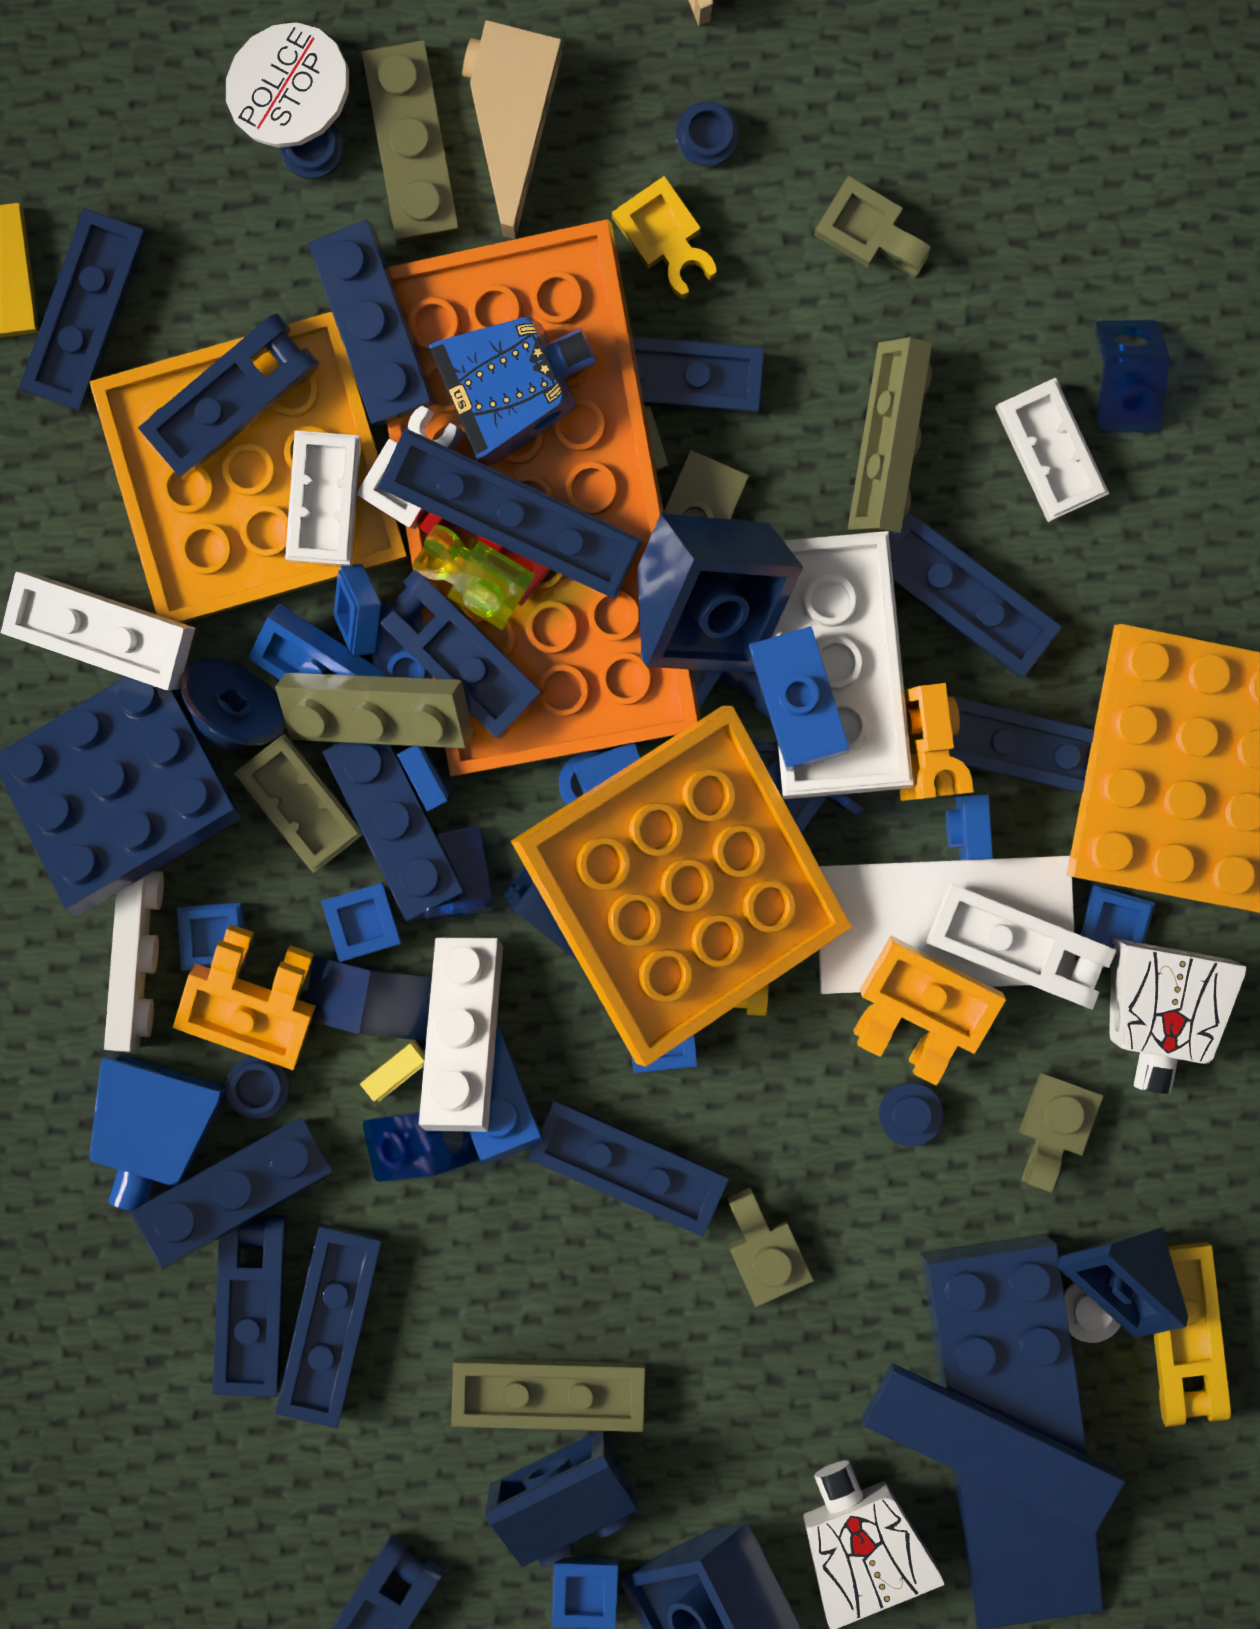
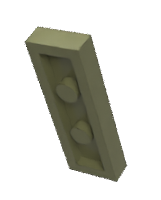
M424 40L361 51L397 244L459 233Z
M912 337L878 342L847 530L860 533L889 531V534L901 533L903 518L908 514L911 505L909 481L913 458L916 456L921 444L922 435L919 421L923 397L929 388L932 378V368L929 363L932 342Z
M285 673L275 687L291 740L466 748L474 735L462 680Z
M454 1358L451 1427L643 1432L645 1363Z

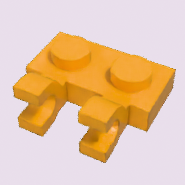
M946 683L924 685L904 690L913 787L899 789L901 801L936 797V792L937 796L974 792L969 769L962 761L950 757L949 749L954 748L953 736L959 733L960 717L955 698L947 696Z
M229 924L223 941L220 940L217 944L211 969L195 963L190 971L173 1028L294 1070L316 1008L315 1005L298 1000L314 953L290 945L284 962L281 961L278 967L272 990L238 979L254 932Z
M891 935L860 989L862 997L874 1004L865 1010L853 1031L855 1035L859 1036L857 1041L859 1047L881 1057L901 1017L928 1030L929 1033H926L915 1046L909 1061L915 1065L913 1069L914 1075L937 1086L957 1046L973 1054L976 1053L1005 1003L1006 998L1003 992Z

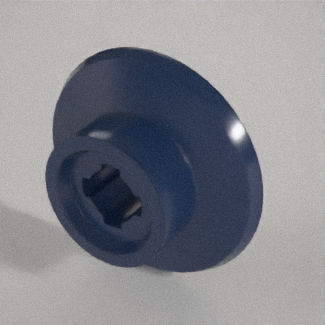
M206 658L191 663L182 673L181 692L183 700L190 711L189 722L195 733L210 745L224 750H236L244 745L268 743L283 733L286 723L276 691L244 666L223 659Z

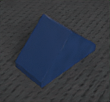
M313 956L305 1002L316 1006L312 1022L359 1035L426 1041L432 977Z
M1162 1227L1110 1239L1059 1257L1057 1267L1134 1338L1187 1326L1188 1313Z

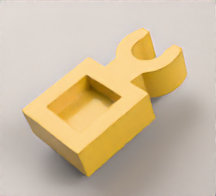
M665 176L612 212V219L647 269H650L661 260L665 261L668 266L667 278L669 287L679 298L684 299L689 295V289L680 276V272L684 267L688 265L700 267L709 281L716 277V265L712 257L707 252L698 248H691L688 242L700 234L701 228Z

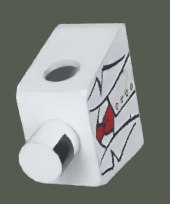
M1113 938L1112 944H1115L1114 949L1116 953L1111 963L1110 1039L1122 1049L1140 1052L1134 1087L1156 1093L1171 1094L1178 1059L1203 1064H1210L1213 1060L1245 977L1246 966L1229 958Z
M849 1461L830 1464L815 1473V1480L826 1505L805 1513L803 1517L822 1604L830 1629L840 1628L944 1585L933 1557L886 1482H881L861 1490Z

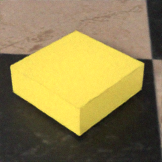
M413 1040L365 1078L360 1085L373 1101H381L424 1066L425 1051L416 1040Z

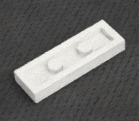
M16 572L1 633L165 690L180 689L181 677L186 666L195 628L31 572Z
M153 871L116 893L104 1050L130 1052L140 1047L141 1037H150L154 1002L153 999L144 998L146 973L154 974L158 962L159 939L157 935H149L151 909L159 910L162 904L164 889L163 872Z
M435 938L419 1125L425 1131L488 1132L503 945L498 938Z

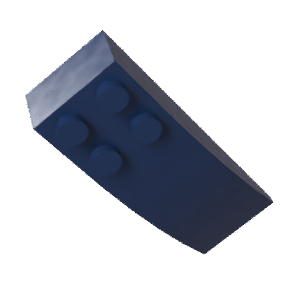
M1044 1233L920 1252L940 1386L1087 1455L1060 1269L1057 1267L1059 1258L1056 1243ZM953 1469L977 1629H988L1103 1611L1096 1533L1093 1536Z

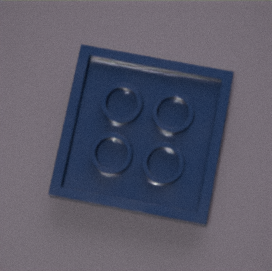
M127 676L0 751V778L65 910L74 918L242 819L205 746L193 730L189 722V716L175 690H165Z

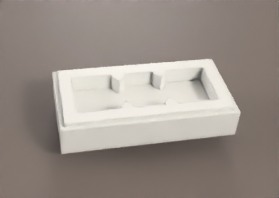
M1056 378L999 403L995 407L1048 522L1109 494Z
M295 431L285 555L287 562L352 567L357 506L356 493L358 491L362 440L360 435Z

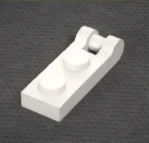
M951 883L948 885L925 942L1093 1010L1100 993L1094 990L1101 970L1103 966L1110 968L1116 953L1115 949ZM1064 951L1079 956L1070 980L1055 974Z

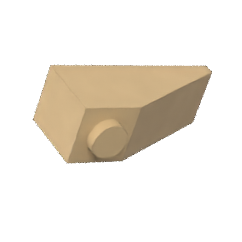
M486 20L481 40L470 38L464 58L462 76L471 78V91L502 233L504 237L516 239L562 58L561 39Z

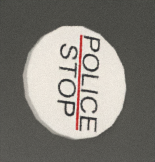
M301 23L273 25L252 36L235 55L226 77V103L235 123L253 140L276 148L302 145L323 134L341 114L349 93V68L339 46L320 29Z

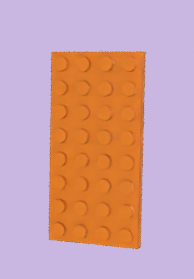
M606 219L389 267L436 401L435 405L428 407V409L434 412L432 419L426 427L428 438L431 440L439 439L443 435L445 428L451 423L462 429L461 439L453 449L454 451L643 540L616 599L554 570H550L521 607L419 528V525L416 530L406 526L413 571L418 567L427 573L444 590L445 594L545 691L540 699L502 739H496L470 713L474 735L466 748L445 747L450 776H460L676 736L701 720L692 669L646 667L641 660L638 565L661 513L664 514L612 223ZM522 317H532L542 324L550 342L582 328L593 347L598 363L566 378L577 407L567 416L500 462L490 465L478 460L429 345L439 340ZM412 414L387 423L391 440L398 443L404 428H408ZM426 606L421 609L423 627L425 628L435 615Z

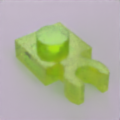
M436 524L423 544L425 546L413 562L412 567L426 578L432 580L444 579L451 583L453 586L447 595L448 598L503 630L535 574L481 541L478 542L472 552L463 547L461 540L453 531Z

